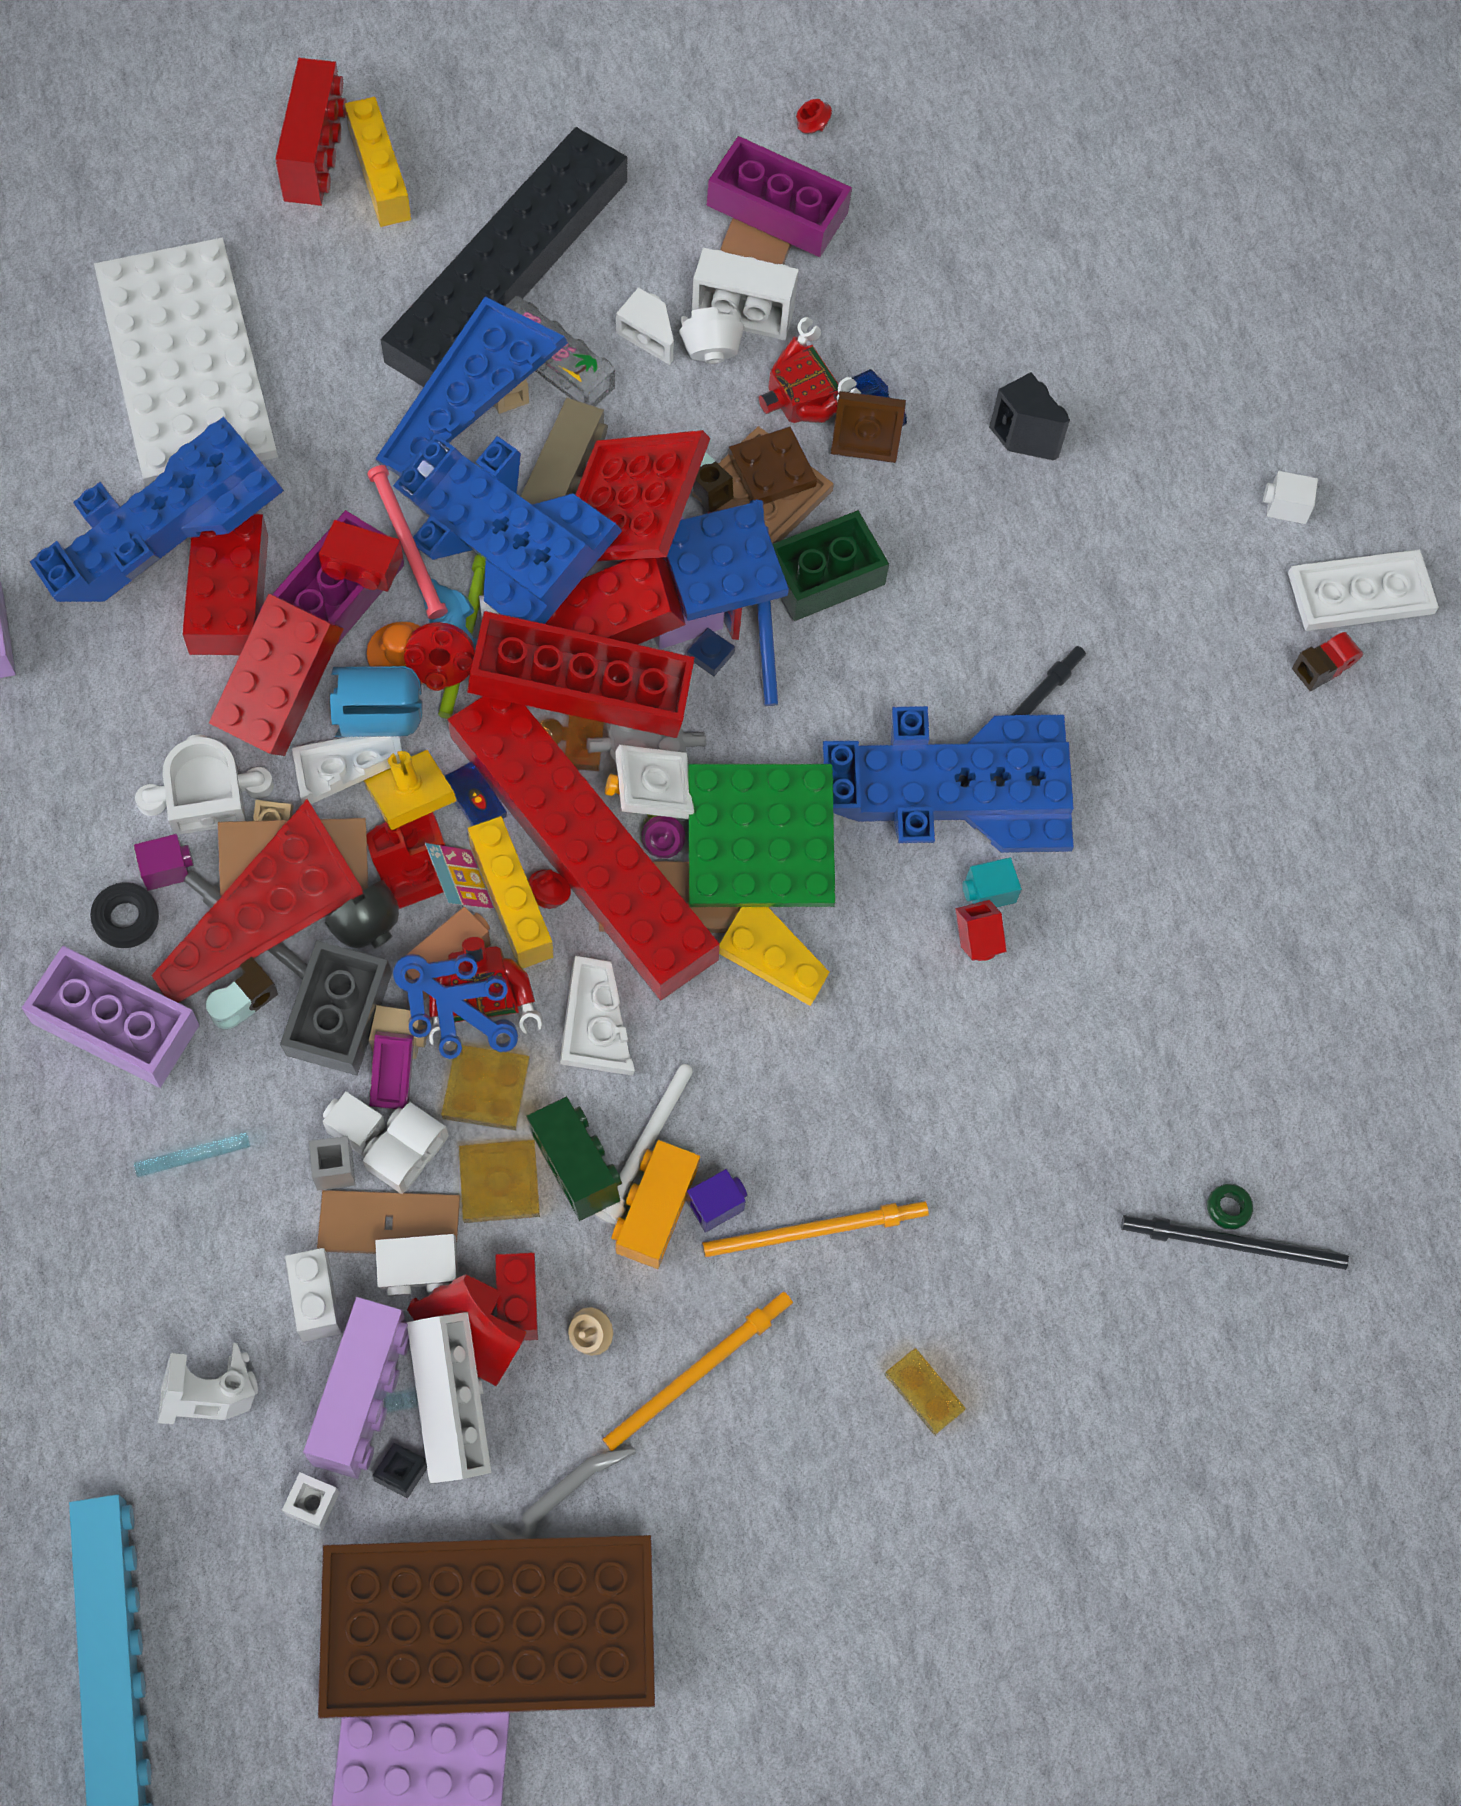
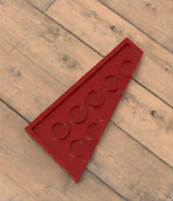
M308 799L304 801L287 823L282 826L265 848L259 852L213 907L151 975L165 997L177 1003L182 1002L238 969L251 956L253 959L334 912L351 898L354 900L363 894L362 887Z

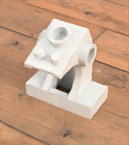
M237 1343L232 1345V1354L228 1357L227 1372L218 1379L205 1380L196 1377L186 1366V1354L170 1353L161 1385L158 1423L174 1424L176 1416L226 1420L250 1411L254 1397L258 1394V1386L254 1373L252 1371L247 1372L246 1362H249V1355L247 1352L241 1353Z

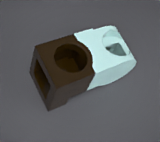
M705 452L692 491L701 499V505L708 512H713L734 498L733 477Z
M252 956L240 965L243 973L240 978L227 988L213 991L207 998L206 1009L212 1022L218 1028L231 1029L237 1026L278 995L274 982Z

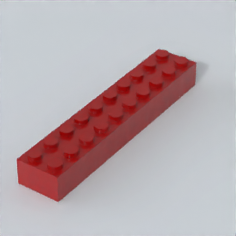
M482 696L447 719L451 739L557 872L566 879L572 891L596 921L603 925L604 931L660 1001L719 960L720 943L525 705Z

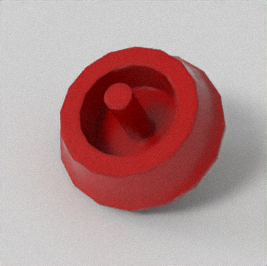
M812 99L805 102L796 115L798 129L802 133L807 134L818 130L822 132L831 118V106L821 99Z
M551 869L536 871L531 874L528 880L537 905L543 908H557L567 902L571 895V887L566 879Z

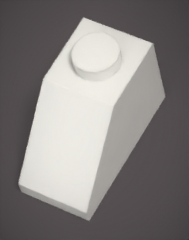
M638 287L616 313V334L670 365L673 361L674 340L666 304L657 295L647 293Z

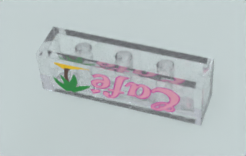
M518 295L505 305V307L565 336L568 341L567 345L535 370L537 374L570 399L594 407L615 389V368L609 360L597 356L589 350L585 342L572 337L557 321H551L533 303H527Z

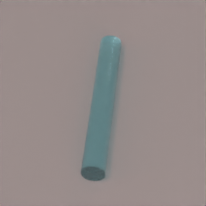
M246 1132L135 1162V1172L137 1177H142L251 1147L250 1140Z

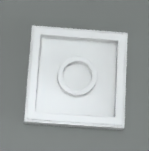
M619 744L615 753L622 812L689 819V814H694L692 797L689 794L687 753Z

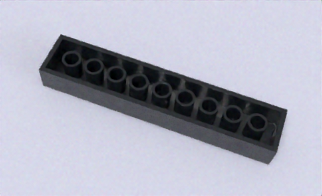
M575 127L381 338L384 363L424 387L483 298L487 297L513 310L627 183V156Z

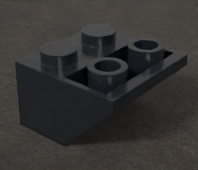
M1030 372L998 389L989 428L1007 451L1054 461L1059 458L1070 419L1066 410L1062 406H1058L1050 396L1046 385L1038 381L1033 373Z

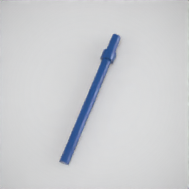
M752 500V501H750L749 503H753V502H757V503H758L760 512H761L762 517H763V520H764V506H763V501H762V500ZM770 600L758 603L757 611L764 705L776 706L778 705Z

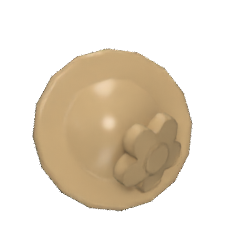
M589 1307L575 1313L569 1325L568 1334L573 1347L584 1354L594 1356L600 1355L609 1348L613 1339V1328L605 1313L599 1309Z

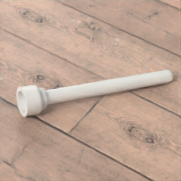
M682 1064L678 1068L619 1176L622 1184L617 1186L621 1201L596 1213L595 1215L600 1219L616 1225L618 1219L622 1218L625 1212L623 1206L626 1203L623 1198L640 1169L646 1150L652 1148L693 1073L690 1065Z

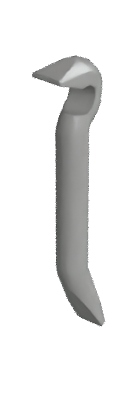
M636 1449L603 1453L585 1460L526 1510L521 1520L525 1525V1530L522 1534L514 1535L510 1530L492 1522L490 1523L491 1528L500 1540L533 1539L537 1530V1522L594 1473L636 1454Z

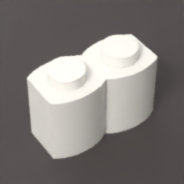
M411 1102L403 1109L397 1108L392 1113L387 1122V1127H389L380 1138L374 1137L367 1144L363 1152V1156H365L363 1163L366 1170L400 1194L406 1192L415 1182L425 1165L438 1153L449 1136L445 1125Z

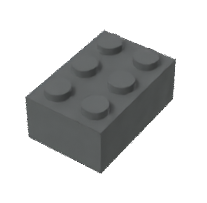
M316 940L280 1042L285 1055L358 1076L369 1044L376 1005H382L392 976L388 960Z

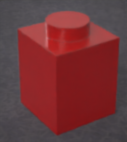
M990 900L955 908L961 948L972 961H987L994 958L997 954L1007 952L1002 913Z

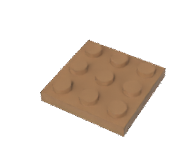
M758 426L742 442L768 433ZM728 454L718 464L733 477L734 498L713 512L749 504L751 501ZM812 466L811 468L817 478L816 487L763 505L765 525L769 528L772 544L783 540L833 491L834 483ZM692 491V496L701 502V499Z

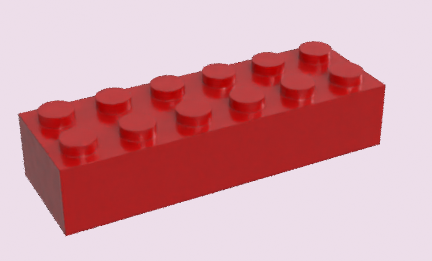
M484 611L467 693L677 738L684 718L695 657Z

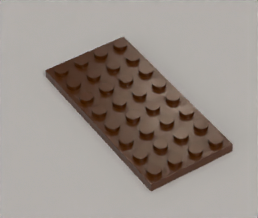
M651 1535L323 1545L319 1719L655 1708Z

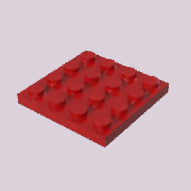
M704 430L596 441L575 495L616 523L622 530L598 561L667 557L711 439Z

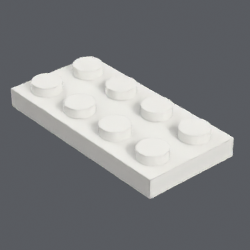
M1420 549L1291 566L1288 572L1305 631L1435 614L1439 608Z

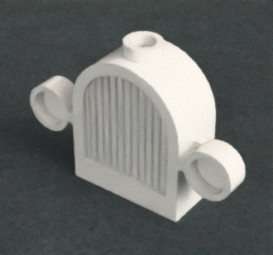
M197 734L189 736L185 741L175 746L167 755L163 765L164 786L159 787L154 784L142 786L136 792L135 801L139 810L147 816H156L163 812L167 806L168 821L173 833L180 835L217 829L218 822L246 821L242 793L246 791L252 798L262 799L271 794L274 783L270 772L262 767H254L246 773L239 774L233 755L224 744L205 735Z

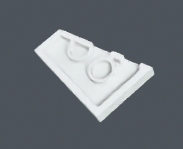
M399 736L344 737L293 747L292 753L302 804L306 799L309 800L310 804L318 802L391 768L388 764V758L393 753L399 764L400 759L397 752L402 751Z
M580 956L574 957L560 1064L633 1076L635 1069L633 1060L630 1059L626 1027L623 1026L619 1008L620 1000L610 961Z

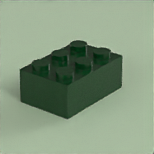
M859 510L773 543L789 588L788 596L782 597V600L794 622L886 584L889 562Z

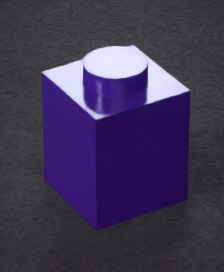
M725 1169L689 1189L686 1195V1202L706 1233L743 1212L746 1203L745 1197L748 1194L741 1180L737 1176L732 1178L728 1170Z

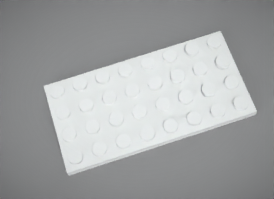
M223 238L94 263L145 486L151 484L164 472L169 458L181 446L191 442L204 432L210 424L217 422L223 416L260 461L278 458Z

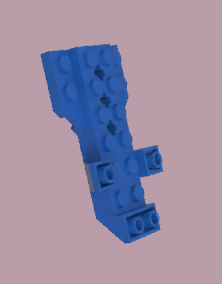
M223 416L217 422L210 424L204 432L191 442L181 446L169 458L164 472L142 491L132 495L122 506L117 503L101 482L85 490L73 503L92 529L84 535L77 537L66 549L58 541L54 542L49 547L42 549L30 563L57 602H105L185 539L199 537L202 531L213 530L216 535L229 534L284 490Z
M435 434L393 485L395 489L429 516L428 520L413 536L417 548L432 560L473 550L485 559L484 602L501 615L545 624L622 530L616 523L573 493L533 505L517 494L521 453L499 436H496L477 459L476 463L479 465L477 466L463 456L454 446Z
M928 706L892 707L891 745L859 746V741H823V764H832L833 813L858 822L894 821L898 843H934V820H965L972 828H977L991 840V844L1001 853L1072 852L1074 848L1071 815L1074 807L1069 742H1066L1064 715L994 716L967 744H928L930 740ZM960 775H965L967 780H970L968 787H962L961 781L956 782L959 780ZM995 776L1002 777V780H1005V783L1002 787L996 786V781L991 780ZM1029 776H1036L1037 779H1040L1039 785L1034 786L1032 785V780L1027 781Z

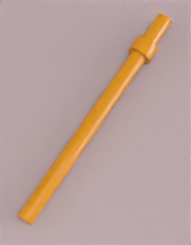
M926 1201L901 1206L891 1203L880 1205L879 1210L702 1242L704 1256L711 1257L882 1224L884 1228L898 1226L900 1221L929 1216Z
M783 1291L762 1309L757 1307L745 1317L746 1322L606 1435L602 1440L608 1449L612 1452L756 1333L760 1336L772 1326L771 1321L793 1304L788 1294Z

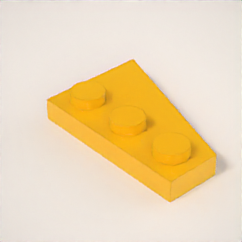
M741 907L720 942V955L809 1006L812 1005L830 973L769 907Z

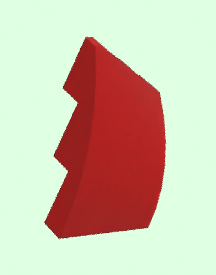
M434 812L393 830L390 829L385 821L366 834L372 861L381 880H384L398 902L399 909L444 892L425 843L446 846Z
M467 1274L453 1280L449 1285L435 1288L431 1295L421 1300L413 1298L407 1308L414 1321L468 1312L477 1376L496 1387L527 1333L491 1315L501 1291Z

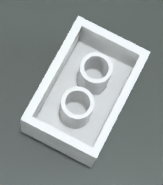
M703 248L693 278L692 311L701 308L718 307V312L730 314V310L736 309L740 312L741 323L744 324L743 331L786 341L795 308L799 269L791 268L784 264L760 261L753 257L738 256L722 250Z

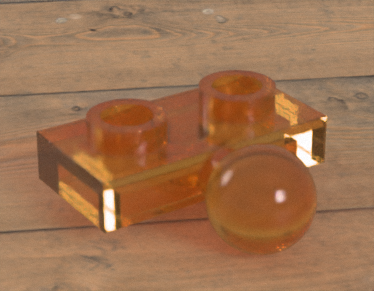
M569 715L568 727H563L558 720L552 718L540 722L557 745L561 741H566L565 755L578 770L600 772L602 752L588 753L587 738H603L604 722Z

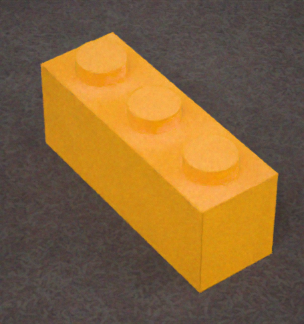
M660 1140L657 1141L653 1151L650 1149L646 1150L640 1165V1170L645 1173L640 1185L633 1183L626 1200V1205L631 1206L626 1219H618L611 1237L612 1240L616 1241V1254L659 1269L685 1204L687 1191L691 1189L699 1169L700 1155Z

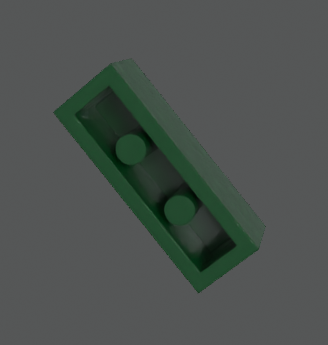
M566 1096L526 1115L531 1135L579 1222L621 1201L617 1186L622 1184L621 1178L613 1164L608 1166L605 1164L602 1157L606 1154L597 1135L590 1137L585 1129L589 1127V1123L580 1106L574 1109Z

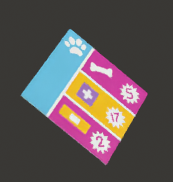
M425 843L448 903L494 909L471 850Z

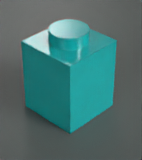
M1011 857L970 866L967 877L962 883L964 896L968 902L972 901L974 904L990 900L997 908L1017 903L1022 890Z

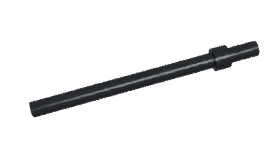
M1075 646L1061 662H1055L1047 671V677L1011 715H1030L1057 685L1062 686L1071 677L1072 669L1086 656L1084 649L1080 646ZM960 775L959 780L956 782L961 781V786H963L968 780L965 775Z
M1123 1215L1121 1221V1230L1150 1235V1239L1166 1242L1170 1238L1343 1270L1347 1269L1349 1263V1256L1346 1254L1172 1224L1170 1219L1153 1217L1150 1220Z

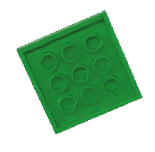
M688 764L689 794L692 797L694 814H689V907H835L832 764Z

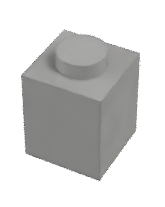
M348 1136L309 1141L312 1179L317 1191L356 1186L353 1150Z

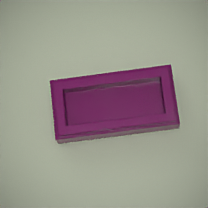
M382 1031L376 1032L369 1106L403 1109L409 1103L415 1036Z

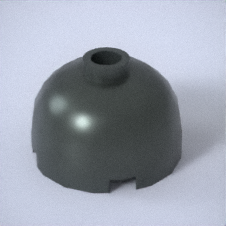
M384 880L362 891V895L354 900L351 898L325 919L324 923L341 943L351 948H363L371 944L374 949H377L393 937L389 931L398 921L399 908L397 900Z

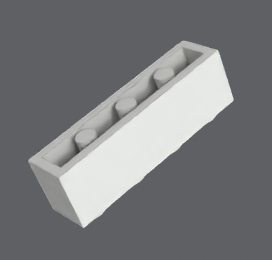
M468 1312L407 1322L429 1483L460 1480L491 1473Z

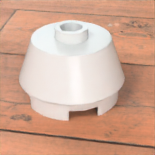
M709 307L691 311L692 318L690 319L685 316L681 317L682 328H680L679 333L692 359L705 361L707 364H717L723 362L724 359L737 355L744 330V324L741 323L738 310L732 309L730 314H723L718 312V307Z

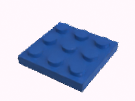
M757 502L680 520L668 555L665 558L687 621L788 596L789 588Z

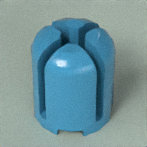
M407 666L333 667L331 675H338V688H334V692L330 693L332 725H339L340 727L335 737L409 736L417 730L422 719L423 704L422 700L419 699V695L422 694L421 681L414 670Z

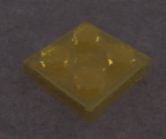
M462 1045L461 1053L456 1058H453L441 1113L442 1119L516 1131L530 1056Z
M535 1140L459 1146L464 1223L540 1217Z

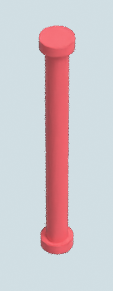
M385 465L373 467L368 471L367 475L371 482H375L398 539L401 541V546L428 609L426 613L428 618H440L448 612L446 604L441 603L389 483L387 478L389 471Z

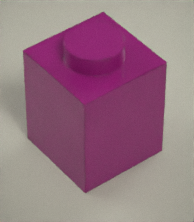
M177 834L134 844L140 875L147 891L184 882L185 877L189 873L188 867L194 866L189 845L182 846Z

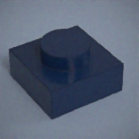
M707 628L687 651V656L695 657L694 663L714 677L734 655L735 646Z

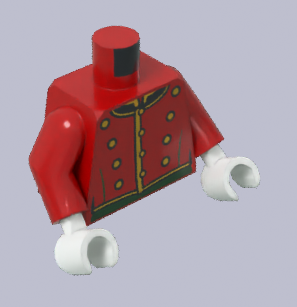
M809 317L800 320L798 323L799 337H793L771 368L769 392L759 396V403L765 414L781 408L789 422L792 423L801 421L824 423L837 412L839 391L861 394L857 388L852 389L857 383L850 377L844 378L838 384L814 346L806 345L807 341H815L821 335V329L817 325L807 333L808 327L813 322Z
M469 937L462 942L463 951L452 952L448 955V960L456 959L462 954L472 955L477 962L475 976L470 979H462L456 974L434 978L444 986L485 981L494 975L501 976L505 979L508 988L507 994L503 999L493 1001L485 996L465 999V1001L488 1017L519 1013L518 1007H521L523 1011L519 1022L521 1030L527 1034V1027L524 1022L527 1017H534L538 1022L539 1030L541 1029L542 1016L532 1006V1003H535L529 976L514 960L504 958L501 948L497 946L485 948L482 938ZM464 961L459 965V969L463 972H468L473 967L469 961ZM493 983L489 987L492 993H499L503 989L500 983ZM429 995V1017L433 1018V1024L427 1036L433 1045V1034L440 1030L436 999ZM453 1012L454 1022L466 1021Z

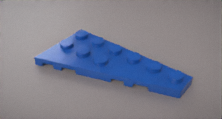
M484 297L376 457V461L379 465H385L388 470L401 476L435 434L448 443L451 442L567 345L568 341L565 336Z

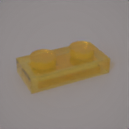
M916 1348L884 1374L934 1436L966 1410L965 1406Z

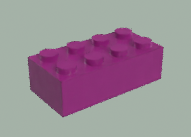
M737 136L708 180L707 206L815 256L821 257L849 212L852 187Z
M347 510L337 519V521L385 535ZM328 530L272 595L283 598L344 628L337 643L338 645L383 590H369L362 587L359 583L347 579L336 580L322 571L319 552L327 537ZM404 559L402 560V562H401V564H400V567H399V569H398L396 575H397V574L401 571V569L405 566V565H404Z

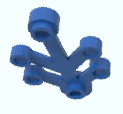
M462 954L456 959L428 963L420 955H405L396 962L393 969V977L395 983L401 989L408 992L411 1012L409 1031L413 1036L418 1038L425 1037L430 1033L432 1027L431 1019L425 1014L424 991L436 999L441 1031L439 1051L443 1057L448 1059L456 1058L462 1050L461 1040L456 1035L453 1012L487 1035L488 1042L494 1050L507 1052L516 1046L518 1033L516 1026L511 1021L506 1019L493 1021L465 1001V999L485 996L493 1001L503 999L508 991L507 983L503 977L494 975L485 981L444 986L434 978L456 974L462 979H470L477 972L476 959L470 954ZM469 961L473 967L470 971L463 972L459 969L460 963ZM409 969H416L420 975L418 978L411 980L405 976V973ZM493 983H500L503 989L499 993H492L489 987ZM416 1020H424L427 1026L422 1030H417L413 1027V1023ZM501 1033H506L510 1036V1039L506 1043H499L496 1037ZM447 1041H454L457 1047L453 1051H447L443 1045Z

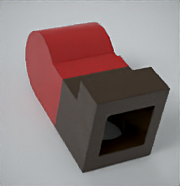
M1342 632L1314 649L1311 646L1300 652L1292 670L1311 692L1341 675L1343 671L1358 662L1364 653L1347 632ZM1306 667L1315 675L1313 678L1307 673Z

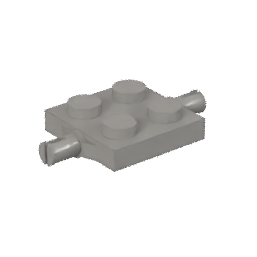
M606 723L608 737L587 738L588 753L608 751L615 760L616 767L615 751L619 744L687 753L686 747L706 746L705 732L685 733L680 728L678 737L673 738Z

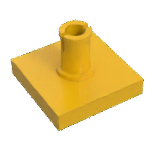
M428 750L410 756L406 751H398L399 764L393 753L388 758V764L391 768L363 780L367 791L391 830L457 801L453 789Z

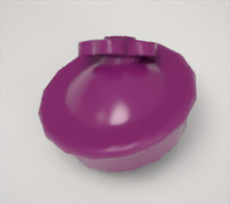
M656 816L644 825L642 843L651 855L657 858H670L682 850L685 843V831L682 824L676 818Z

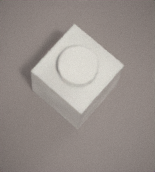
M1278 471L1273 483L1268 482L1264 492L1263 502L1268 503L1267 517L1306 524L1315 506L1318 478Z
M346 1091L339 1100L337 1098L332 1100L323 1114L325 1118L323 1124L327 1133L334 1138L348 1136L352 1150L363 1156L367 1144L374 1137H379L386 1127L383 1115Z

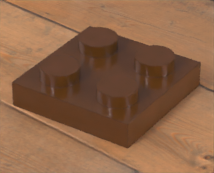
M839 391L831 454L896 463L906 400Z
M791 426L729 446V457L751 501L762 500L764 505L816 487L817 478Z

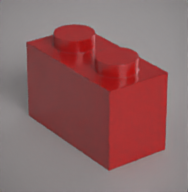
M334 520L319 552L322 571L333 579H347L359 583L362 587L369 590L379 589L389 592L403 560L400 539Z
M535 1253L496 1254V1289L501 1291L497 1300V1318L526 1331L527 1333L523 1341L538 1340Z

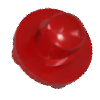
M443 622L428 623L417 628L409 636L405 645L404 660L406 666L415 671L422 683L426 684L431 690L440 691L445 687L459 684L470 675L475 647L471 638L457 626Z

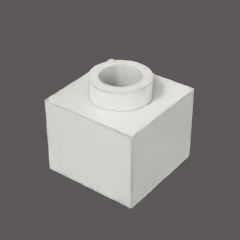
M299 1472L282 1511L291 1518L323 1531L340 1492L334 1486ZM312 1497L319 1498L320 1505L316 1510L309 1511L306 1509L308 1499Z

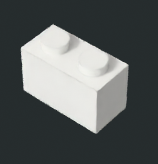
M454 1234L375 1240L378 1288L381 1290L387 1289L388 1296L410 1295L411 1287L427 1286V1293H432L435 1288L449 1285L458 1278L457 1244Z
M320 1248L285 1256L296 1329L301 1340L306 1342L342 1334L330 1262L325 1249Z

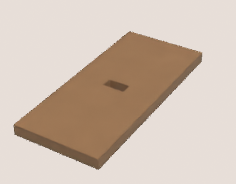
M322 1190L317 1249L324 1248L326 1252L376 1254L375 1240L454 1234L457 1244L460 1195ZM386 1217H393L392 1230H385Z

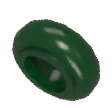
M1223 1184L1217 1186L1210 1193L1207 1200V1211L1210 1218L1218 1226L1224 1229L1235 1230L1245 1226L1250 1221L1254 1212L1253 1201L1249 1193L1242 1187L1235 1184ZM1225 1197L1234 1199L1240 1207L1239 1214L1236 1216L1226 1214L1221 1208V1199Z

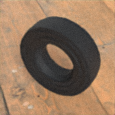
M122 882L105 888L97 895L91 907L90 918L93 929L102 941L116 948H132L144 943L152 936L158 925L159 911L153 896L145 888L134 883ZM124 903L135 905L139 910V916L134 924L128 927H117L111 922V913L115 907Z

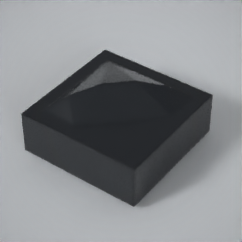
M393 1443L372 1477L374 1482L408 1499L427 1470L426 1459Z

